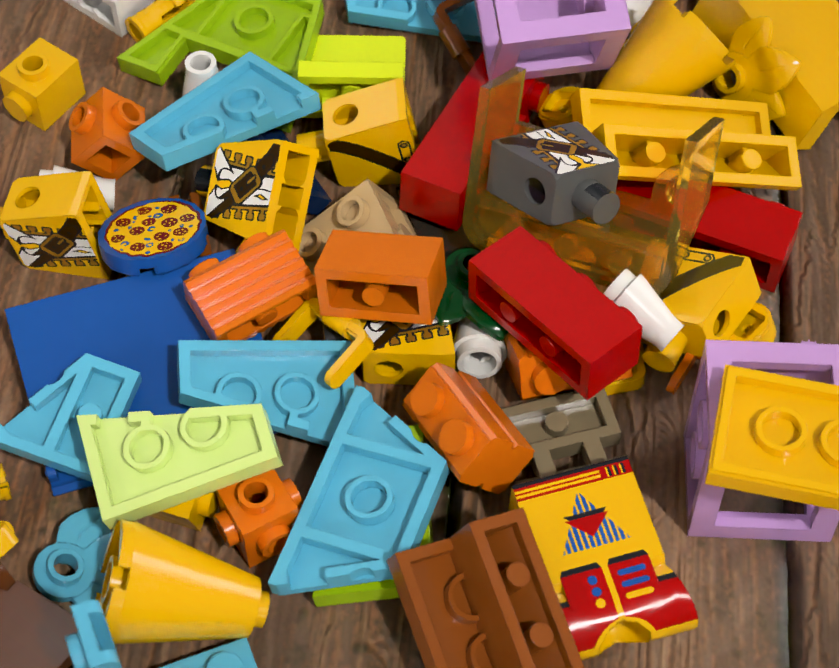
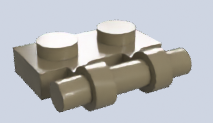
M605 388L589 400H586L577 391L502 408L503 412L535 450L534 457L525 466L532 467L535 477L515 481L514 485L623 456L628 457L633 470L630 457L627 454L607 459L605 454V447L620 444L622 433ZM577 454L582 455L584 465L560 471L556 470L553 460Z

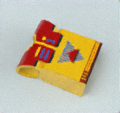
M627 456L511 487L508 511L522 507L524 509L582 661L598 657L604 650L615 643H648L694 630L698 627L699 619L690 594L674 571L665 564L664 551Z

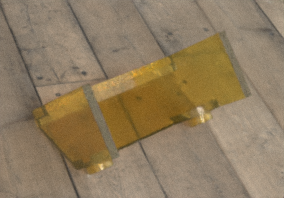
M516 66L482 85L479 93L462 221L468 240L475 247L484 250L521 225L536 239L547 242L559 258L576 272L586 274L595 284L609 287L627 268L636 277L642 273L658 295L661 294L675 280L708 204L725 119L714 116L685 139L681 164L667 168L656 178L651 199L616 190V195L620 199V207L616 216L608 223L597 224L589 217L553 226L542 223L486 190L492 140L542 129L536 125L519 121L526 69Z

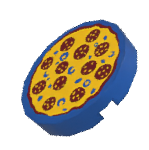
M156 198L140 201L122 208L106 219L98 231V245L102 260L112 270L129 276H141L140 269L154 268L155 274H165L184 267L197 258L207 246L206 236L209 233L205 213L195 203L179 198Z

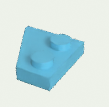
M85 353L64 370V374L59 381L46 385L28 399L30 405L5 426L0 424V449L92 482L76 415L97 414L100 419L126 417L142 382L141 373Z

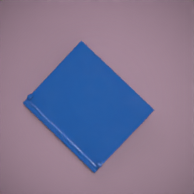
M235 249L195 258L188 265L170 273L155 274V270L141 273V276H128L4 309L28 399L46 385L59 381L64 374V370L85 353L141 373L142 382L128 412L151 411L153 415L184 414L189 408H194L178 403V340H210L186 301L183 281L189 278L190 271L199 263L210 258H217L221 262L236 254ZM259 332L255 337L248 338L247 340H263L261 332ZM45 466V475L50 481L54 497L93 486V482Z

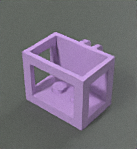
M474 0L489 84L610 69L631 31L626 0Z
M706 339L684 430L687 536L831 542L839 522V510L804 504V514L719 511L725 488L705 484L725 364L839 386V345L817 344L816 341L811 342L809 339L805 342L802 340L801 343Z

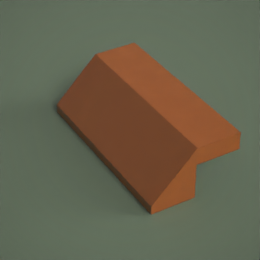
M523 507L469 522L450 538L395 553L386 560L425 668H585Z

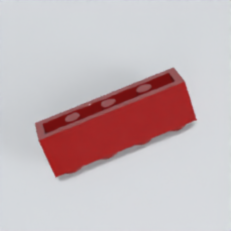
M482 52L401 171L399 209L458 231L469 213L476 214L484 201L492 140L527 132L529 117L533 112L539 113L549 94L550 85L544 82V77L489 84L484 52Z
M618 180L616 195L620 199V207L616 216L611 221L605 224H597L589 217L571 221V223L648 250L652 242L657 241L750 257L759 287L775 293L793 249L803 212L786 207L779 202L768 201L728 186Z

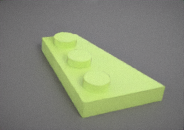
M261 403L189 408L184 414L153 415L151 411L128 412V417L100 419L97 414L76 415L102 522L110 530L121 519L136 521L283 466L268 414Z

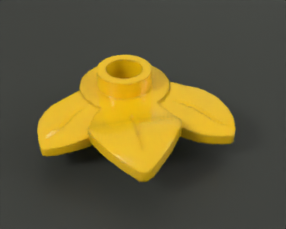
M763 16L749 19L733 31L728 49L730 53L727 56L734 59L736 64L729 71L711 82L715 92L722 99L767 103L769 121L786 115L785 106L779 91L784 89L793 80L800 70L802 62L793 55L770 46L773 31L772 20L770 17ZM731 70L736 75L735 85L731 80Z

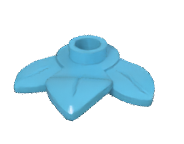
M99 507L82 509L70 515L59 526L56 543L45 547L37 555L32 570L33 581L37 589L49 600L54 602L72 601L74 604L86 600H95L96 593L102 592L105 573H101L111 533L110 529L102 522ZM56 564H66L72 567L75 573L70 576H63L57 573L54 566Z

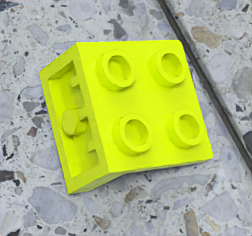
M318 35L312 60L299 61L298 81L319 93L321 108L322 104L329 98L386 81L403 78L405 84L406 38L403 36ZM322 109L301 118H323Z

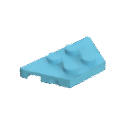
M356 385L268 581L273 594L283 596L390 580L393 577L386 560L395 553L420 546L449 475L447 461L429 444L419 442L414 438L411 428L396 415L392 418L376 404L372 394L365 387Z

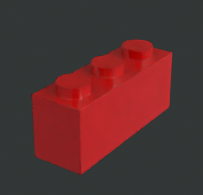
M521 225L468 260V297L586 400H589L638 364L643 326L639 324L634 314L627 308L616 305L597 289L594 282L586 274L576 272L557 256L554 249L547 242L536 239Z

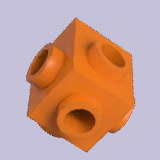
M105 87L100 88L87 101L80 102L72 111L69 119L71 163L103 178L115 179L116 182L145 158V156L133 148L129 132L145 122V108Z
M275 469L216 490L220 512L213 515L215 525L228 548L236 545L249 569L282 552L304 503L297 487L290 478L281 481Z

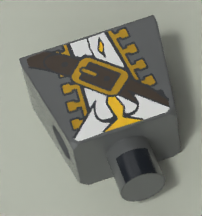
M575 121L492 140L486 190L546 225L555 226L589 217L597 224H605L616 216L620 207V199L616 195L620 164L618 158L581 123Z

